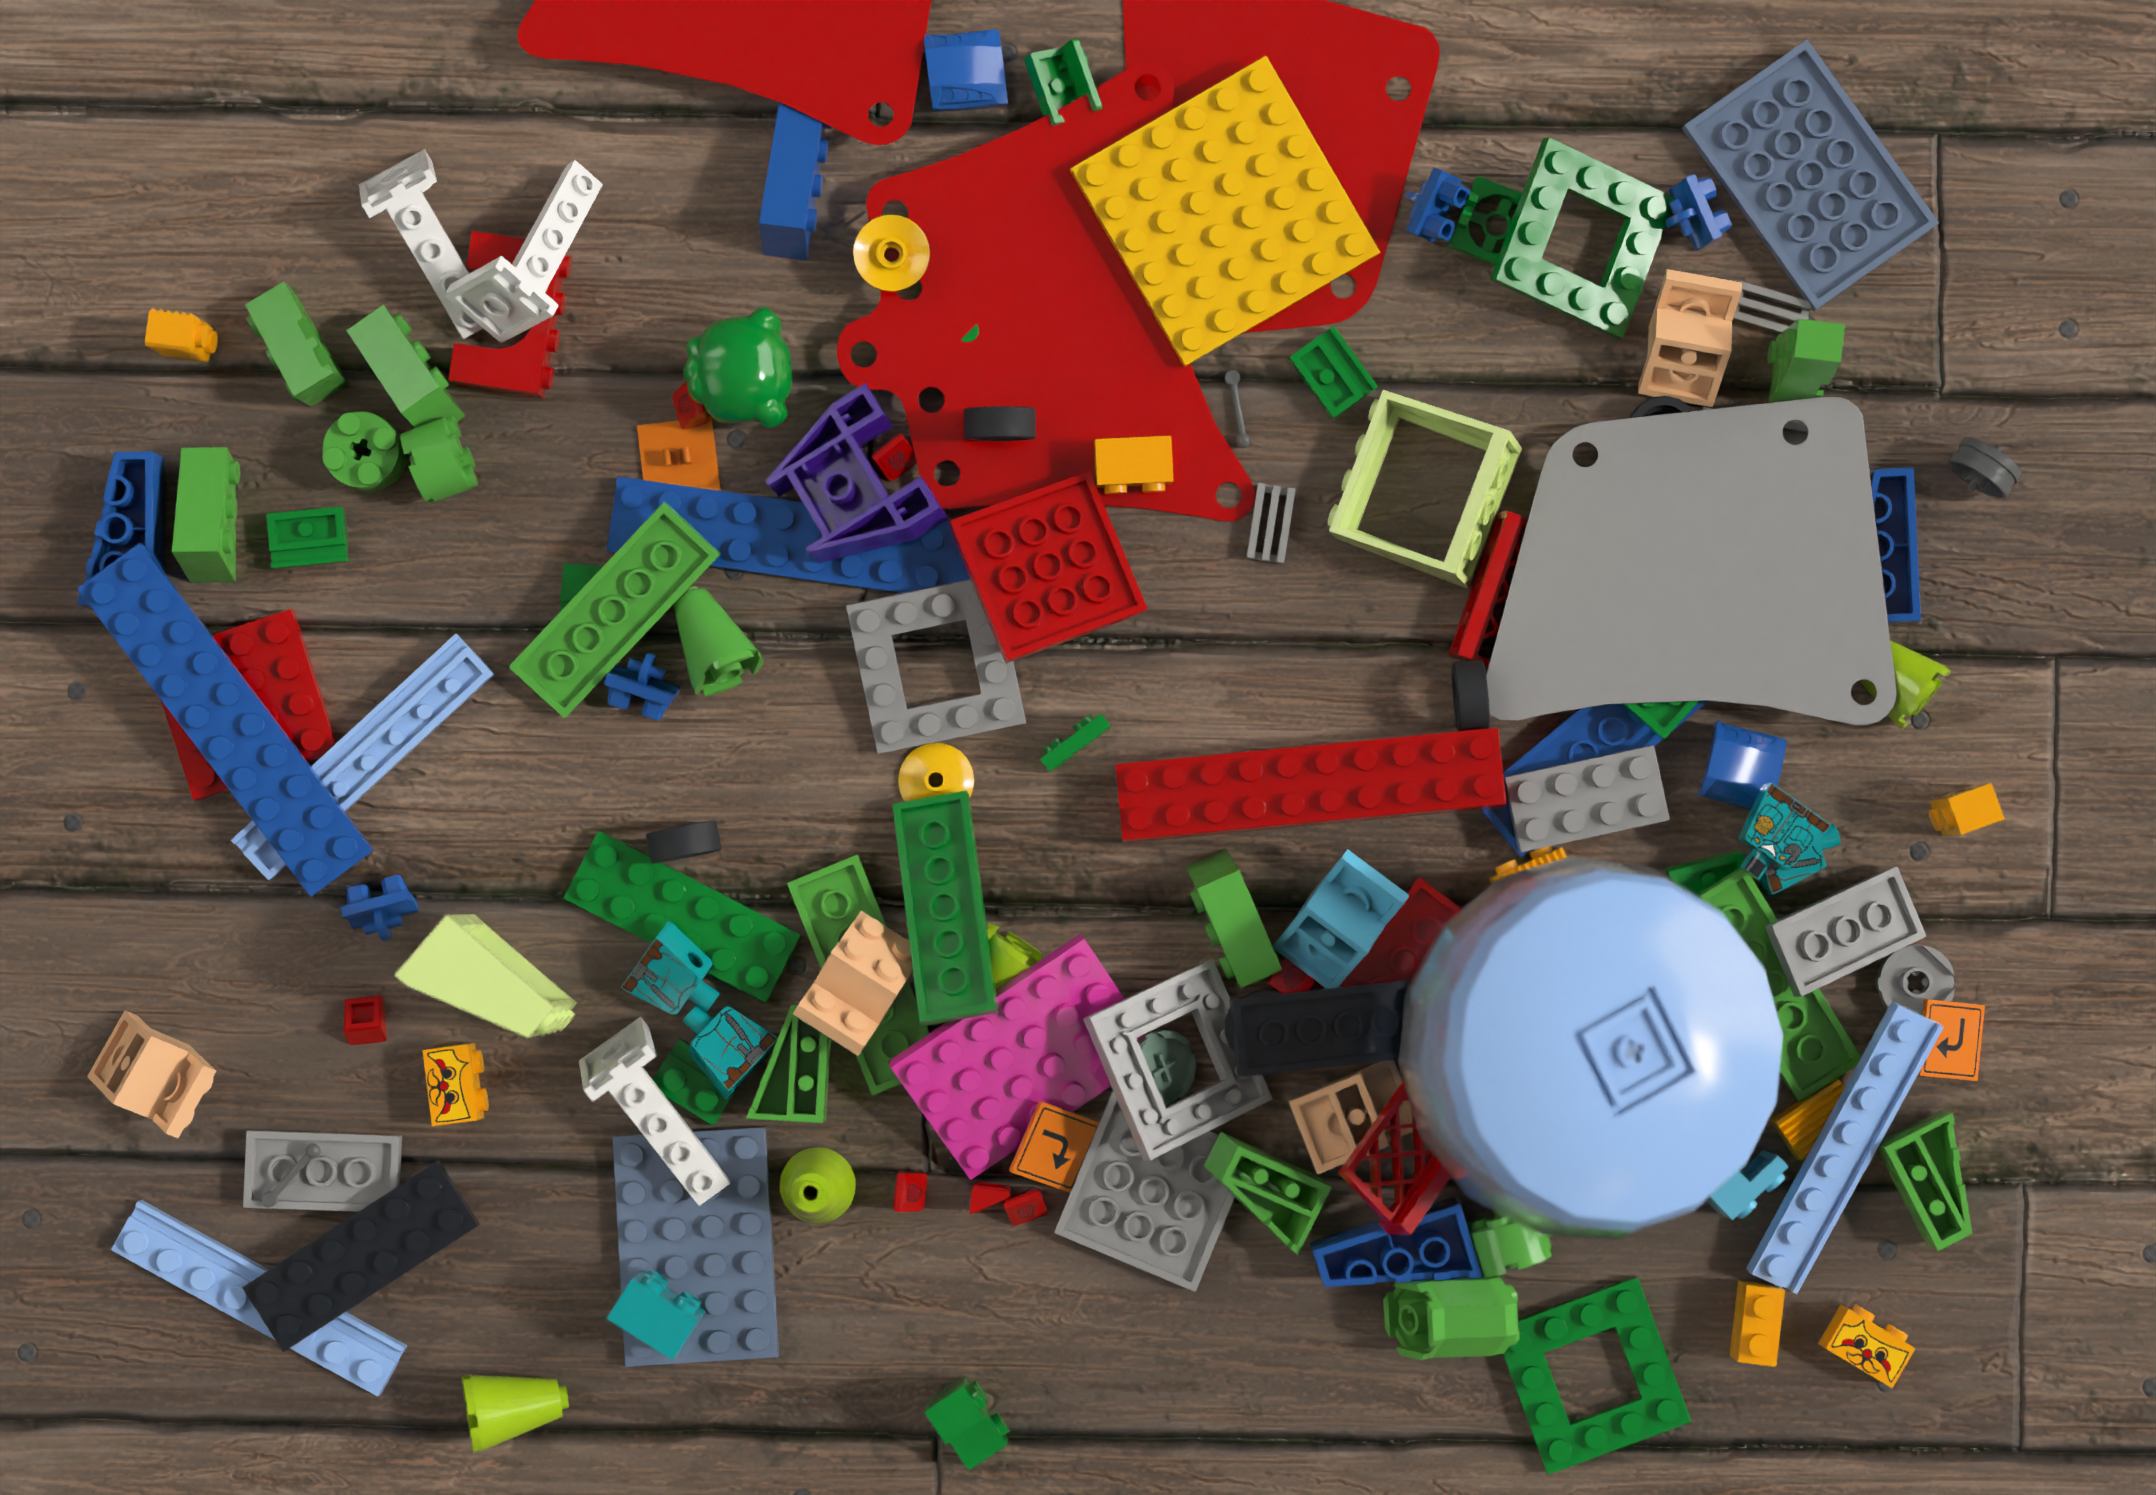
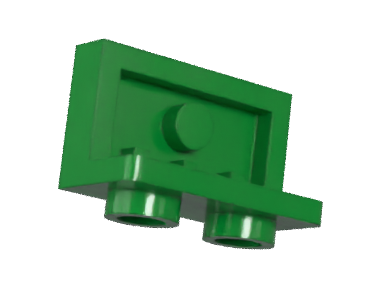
M1079 39L1069 40L1059 48L1030 53L1024 58L1043 116L1049 114L1052 126L1065 122L1062 115L1059 116L1058 109L1072 103L1085 94L1088 96L1092 112L1102 109L1097 87L1094 84L1088 67V58L1082 50Z

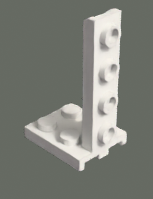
M424 149L359 184L361 205L369 218L378 213L382 214L388 211L460 335L465 339L482 330L483 327L445 296L450 284L470 273L423 194L432 184L437 182L433 162Z
M576 160L569 163L563 170L514 262L510 264L505 258L500 256L450 284L445 296L500 343L552 317L559 305L545 294V291L603 184Z
M639 1017L579 1060L583 1090L592 1101H595L609 1091L698 1206H700L728 1186L730 1181L644 1070L643 1066L654 1059L656 1053L650 1028Z

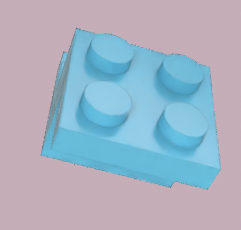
M1347 849L1313 890L1296 917L1278 937L1272 947L1326 989L1336 988L1369 952L1385 925L1403 906L1409 895Z
M1762 1150L1743 1170L1737 1172L1706 1201L1719 1214L1731 1220H1734L1737 1216L1742 1219L1756 1207L1757 1203L1754 1200L1764 1190L1771 1192L1784 1180L1785 1176L1782 1173L1788 1166L1778 1155Z

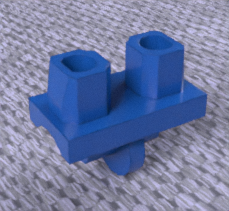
M1433 167L1428 181H1423L1418 194L1408 190L1405 198L1414 201L1409 216L1412 218L1406 231L1432 243H1435L1436 239L1449 241L1455 226L1453 221L1446 219L1451 204L1459 208L1464 206L1470 195V190L1461 184V179Z
M1695 174L1685 177L1683 181L1668 189L1670 196L1676 199L1669 202L1674 216L1665 221L1667 228L1679 226L1683 237L1689 236L1695 251L1710 245L1722 237L1723 232L1731 228L1732 223L1727 212L1720 210L1712 213L1707 201L1716 196V187L1710 177L1697 179Z
M647 653L643 662L630 658L627 668L615 665L612 672L607 674L604 685L609 686V705L627 709L630 706L632 696L636 695L645 698L641 714L657 721L663 717L668 706L677 697L680 686L664 681L666 670L654 666L656 655Z
M400 875L384 878L381 881L384 895L375 898L371 897V891L367 885L347 888V905L341 907L342 917L344 920L348 919L353 930L363 927L365 935L378 932L383 942L392 939L391 928L403 925L402 916L419 912L417 900L409 892L405 881Z

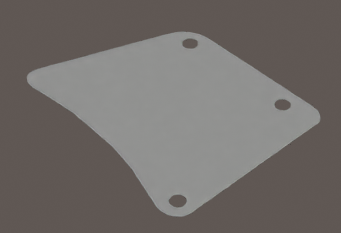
M1819 397L1591 422L1573 428L1558 439L1549 450L1540 474L1486 675L1490 715L1499 720L1518 721L1550 713L1605 704L1710 700L1768 706L1853 725H1869L1879 722L1886 717L1894 706L1897 692L1864 421L1858 407L1841 397ZM1800 420L1805 423L1808 428V437L1802 444L1792 445L1784 439L1782 434L1783 427L1787 422ZM1589 442L1597 448L1598 459L1592 466L1581 467L1573 460V450L1579 443ZM1862 679L1871 681L1877 689L1875 700L1868 705L1856 703L1851 696L1853 684Z

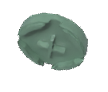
M1154 1029L1143 1034L1137 1041L1165 1106L1170 1105L1178 1097L1182 1098L1189 1091L1195 1079L1197 1065L1195 1055L1191 1054L1189 1047L1191 1045L1187 1038L1176 1031Z

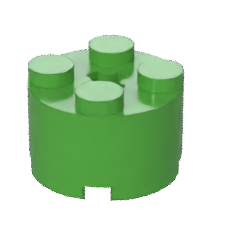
M349 412L343 414L328 429L323 441V463L329 472L341 483L360 492L371 493L391 486L401 477L407 464L408 455H404L399 431L389 422L373 413ZM361 448H369L372 452L367 457L359 455V451Z
M454 416L444 417L400 434L404 455L412 452L409 455L411 462L409 469L424 500L428 501V504H433L478 486L473 468H476L474 458L468 446L464 448L461 446L458 439L461 437V432Z
M1503 1207L1493 1211L1494 1218L1487 1220L1486 1217H1480L1466 1222L1483 1277L1507 1274V1269L1518 1267V1270L1545 1261L1552 1256V1245L1543 1217L1514 1214Z

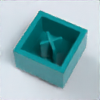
M641 1270L630 1280L606 1319L673 1361L684 1348L706 1311L700 1308L702 1302L694 1295L683 1290L681 1294H678L667 1287L669 1281L664 1276L653 1270H650L648 1274Z

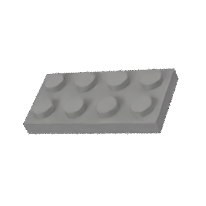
M1654 745L1504 777V785L1519 852L1670 820Z
M1897 866L1889 867L1765 926L1794 997L1806 995L1926 937V933Z
M246 1131L243 1208L359 1212L400 1185L402 1135ZM309 1144H317L321 1150L320 1155L317 1158L310 1159L278 1195V1202L274 1206H263L261 1203L262 1195L272 1191L306 1154L305 1150Z

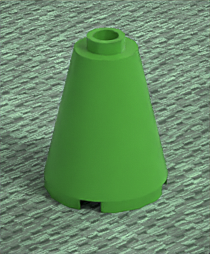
M696 586L689 587L674 603L673 608L688 674L695 694L698 695L700 690H702L704 696L722 693L743 683L740 676L750 670L752 676L758 672L763 665L761 653L707 589H698Z

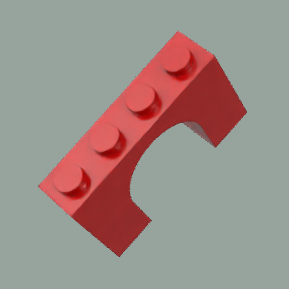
M472 231L466 269L472 273L500 256L512 264L526 239ZM567 252L545 291V294L559 305L554 315L531 327L528 334L520 342L507 348L494 349L454 343L448 378L452 384L460 387L544 399L545 390H551L554 379V368L549 367L551 352L557 353L560 341V331L555 330L557 315H563L566 303V294L561 293L563 278L568 279L571 271L572 259L571 256H567Z

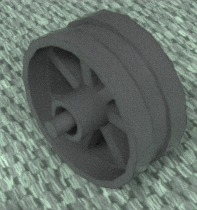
M1963 438L1957 452L1952 454L1947 461L1950 469L1969 484L1967 490L1970 492L1977 489L1995 499H2006L2012 491L2011 487L2022 476L2020 468L2001 452L2003 448L2000 445H1996L1994 448L1975 438Z

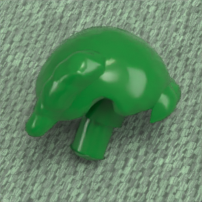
M758 307L749 316L730 317L715 321L703 331L702 335L691 337L686 343V352L689 359L684 366V379L688 383L689 394L695 402L704 404L707 412L718 422L734 423L756 420L764 427L773 428L779 426L787 418L788 412L785 401L792 386V358L788 346L781 336L782 325L779 316L767 307Z

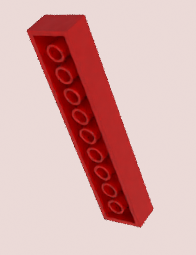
M1499 728L1115 764L1121 833L1124 844L1504 808L1506 805Z

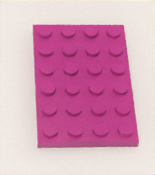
M1081 933L1032 965L1031 968L996 989L998 1013L946 1022L888 1061L892 1071L970 1180L1019 1148L1039 1100L1074 1112L1111 1087L1083 1018L1125 998Z

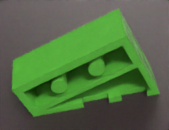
M286 282L280 283L245 304L250 314L246 318L249 326L258 338L262 336L268 347L265 352L269 360L277 370H280L286 381L284 384L296 402L300 400L312 407L349 385L348 380L294 289Z
M383 304L346 330L401 414L415 428L444 417L454 416L457 422L465 417V414L447 391L446 387L449 386V383L437 367L432 369L428 364L427 360L431 358L429 353L418 339L413 342L408 336L413 330L400 312L393 316Z
M1798 319L1776 337V341L1770 342L1767 362L1773 364L1768 403L1823 397L1824 390L1818 389L1821 384H1830L1841 363L1845 324Z
M227 447L181 448L172 553L190 583L236 582V484H239L240 466L238 461H234Z
M1227 849L1186 866L1185 869L1195 889L1190 892V896L1198 913L1205 911L1210 923L1204 927L1213 947L1220 944L1224 957L1219 958V962L1227 979L1234 977L1241 989L1281 971V965L1240 870Z
M798 1004L791 1005L746 1119L814 1123L826 1121L831 1038L793 1015Z
M1940 1110L1883 1139L1877 1148L1926 1246L1936 1251H1940L1972 1234L1965 1185L1962 1184L1959 1161H1961L1960 1153L1956 1146L1954 1134L1953 1112Z
M1220 1132L1204 1164V1167L1280 1242L1298 1256L1332 1188L1329 1184L1311 1171Z

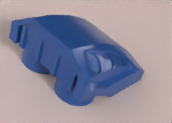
M983 30L951 35L926 34L924 44L933 112L948 110L971 111L1008 106L999 30Z
M1714 721L1713 729L1715 731L1712 733L1711 748L1708 750L1710 753L1708 763L1704 767L1706 771L1700 784L1702 787L1698 788L1697 795L1751 809L1764 784L1773 783L1776 786L1778 785L1787 740L1739 728L1720 721Z

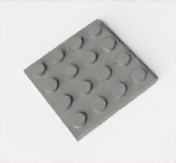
M1112 1091L1054 1233L1196 1292L1235 1198L1204 1167L1219 1134L1208 1131L1150 1161H1143L1115 1093Z

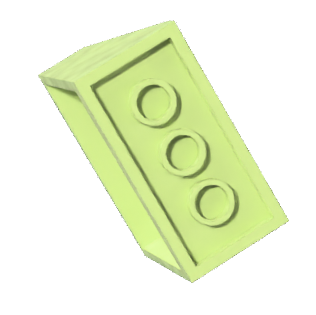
M1383 390L1380 398L1375 399L1370 407L1368 419L1371 422L1366 435L1362 434L1357 441L1355 447L1357 458L1353 469H1348L1344 475L1341 489L1344 492L1339 505L1335 504L1329 514V532L1338 540L1469 589L1521 454L1522 447L1509 430ZM1399 419L1486 451L1444 562L1357 530Z
M475 914L446 915L395 974L398 979L411 988L528 1038L538 1035L544 1036L546 1033L549 1035L551 1032L556 1033L558 1030L561 1032L576 1015L571 1010L577 1002Z

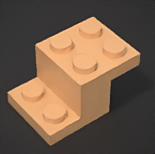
M1666 269L1649 324L1648 353L1639 381L1638 394L1653 397L1669 396L1678 398L1686 403L1713 407L1732 351V320L1742 293V282Z
M861 911L831 952L815 982L800 1001L793 1015L854 1054L859 1055L913 973L909 940Z
M125 1010L87 1077L113 1104L152 1119L164 1133L179 1138L183 1129L191 1123L194 1117V1110L201 1097L211 1088L216 1070L189 1044L151 1029L138 1015Z
M1394 1060L1376 1062L1321 1084L1322 1088L1288 1101L1317 1174L1345 1164L1403 1081ZM1404 1101L1399 1108L1400 1124L1412 1123L1409 1101ZM1412 1128L1400 1129L1401 1136L1413 1132ZM1383 1130L1378 1137L1379 1150L1389 1146L1388 1142L1391 1141L1390 1130Z

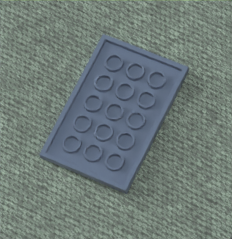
M1808 40L1802 42L1685 124L1682 128L1801 296L1810 303L1813 312L1939 224L1936 217Z
M766 1126L692 1131L730 1181L728 1186L700 1206H698L643 1134L613 1136L621 1295L630 1280L641 1270L647 1274L650 1270H653L664 1276L669 1281L667 1287L678 1294H681L683 1290L698 1298L702 1302L700 1308L706 1311L684 1348L673 1361L623 1329L625 1367L779 1357Z

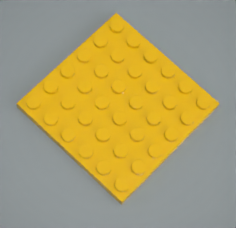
M1267 56L1070 169L1071 174L1184 367L1380 253Z

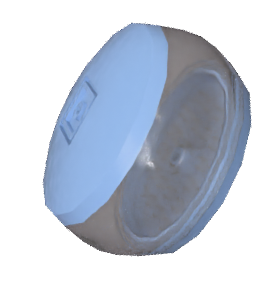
M1571 856L1495 880L1440 926L1405 994L1399 1066L1419 1136L1465 1195L1533 1234L1606 1242L1619 1240L1685 1218L1746 1165L1776 1105L1783 1034L1763 965L1715 904L1654 868L1638 864Z

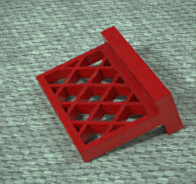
M1510 511L1498 512L1448 655L1467 661L1483 660L1485 667L1489 668L1490 659L1479 656L1478 652L1483 639L1494 634L1497 638L1500 626H1498L1492 612L1496 603L1508 597L1510 588L1505 575L1507 569L1517 563L1520 552L1517 541L1521 529H1526L1528 520L1521 518V515ZM1514 552L1517 559L1511 561ZM1502 587L1504 594L1498 597ZM1490 623L1492 630L1486 632L1488 624Z
M1404 1080L1338 1172L1382 1219L1379 1225L1385 1232L1395 1235H1411L1452 1176V1173L1433 1148L1424 1150L1423 1135L1416 1127L1412 1109V1123L1400 1124L1399 1108L1404 1101H1409ZM1412 1128L1414 1151L1402 1152L1400 1129ZM1383 1130H1390L1391 1153H1379L1378 1137ZM1414 1155L1415 1172L1410 1179H1403L1402 1156ZM1392 1157L1393 1180L1381 1181L1380 1158ZM1364 1159L1370 1160L1371 1182L1363 1183L1354 1173ZM1394 1185V1202L1388 1209L1382 1203L1381 1186Z

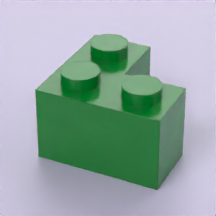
M965 1375L928 1400L924 1413L944 1443L948 1444L950 1442L969 1471L1004 1448L1008 1443V1438L1005 1434L1010 1432L998 1412L992 1415L986 1407L988 1397L977 1380L970 1383Z

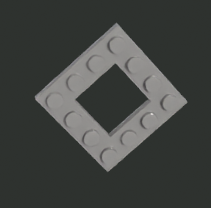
M971 579L846 605L877 754L1026 723L1014 661L1005 664ZM966 620L981 693L907 708L892 635Z
M1213 959L1204 961L1083 1018L1143 1161H1150L1272 1100L1263 1075L1237 1076L1235 1053L1229 1047L1225 1036V1018L1230 1008V998ZM1191 1012L1220 1081L1165 1107L1136 1038Z

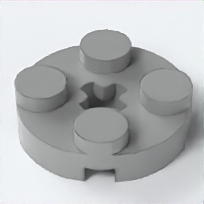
M1910 944L1887 955L1880 964L1874 983L1879 998L1887 1009L1891 1002L1894 1001L1919 1014L1923 1013L1924 999L1951 1002L1955 988H1953L1954 971L1948 959L1932 947ZM1921 973L1924 976L1921 981L1924 989L1921 992L1916 989L1910 992L1907 988L1909 984L1908 976L1910 974L1916 976Z

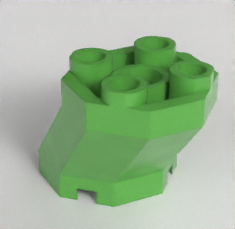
M1498 1276L1479 1278L1455 1277L1447 1280L1423 1279L1411 1280V1282H1395L1393 1286L1396 1289L1393 1292H1388L1383 1299L1385 1330L1390 1338L1397 1337L1401 1346H1396L1400 1356L1416 1360L1441 1357L1494 1356L1505 1353L1509 1346L1515 1345L1519 1341L1517 1292L1511 1284H1505L1501 1277Z

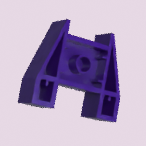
M866 383L834 402L766 479L767 484L779 497L793 488L797 491L823 535L822 538L806 547L807 552L817 563L916 540L949 520L922 476L892 495L888 494L861 446L893 426Z

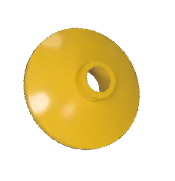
M884 215L871 220L861 229L855 240L853 256L859 274L868 284L879 290L894 292L907 289L920 280L928 267L930 250L924 232L916 223L903 216ZM888 249H896L899 252V258L896 261L889 262L885 259L884 254Z
M929 743L913 750L902 763L898 778L899 790L904 801L967 790L969 797H971L974 787V774L970 762L961 751L948 744ZM933 773L941 774L943 777L942 785L939 787L930 786L929 776Z

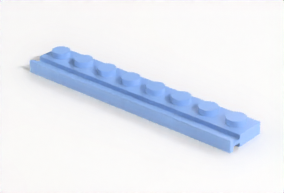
M458 634L453 635L311 767L346 812L493 677L495 673ZM253 820L231 840L268 881L272 880L287 866Z
M1894 1001L1891 1002L1746 1269L1752 1275L1798 1294L1944 1026Z
M143 1200L137 1201L132 1215L129 1216L111 1250L274 1339L242 1288L269 1269ZM345 1312L290 1349L368 1392L380 1396L407 1345Z

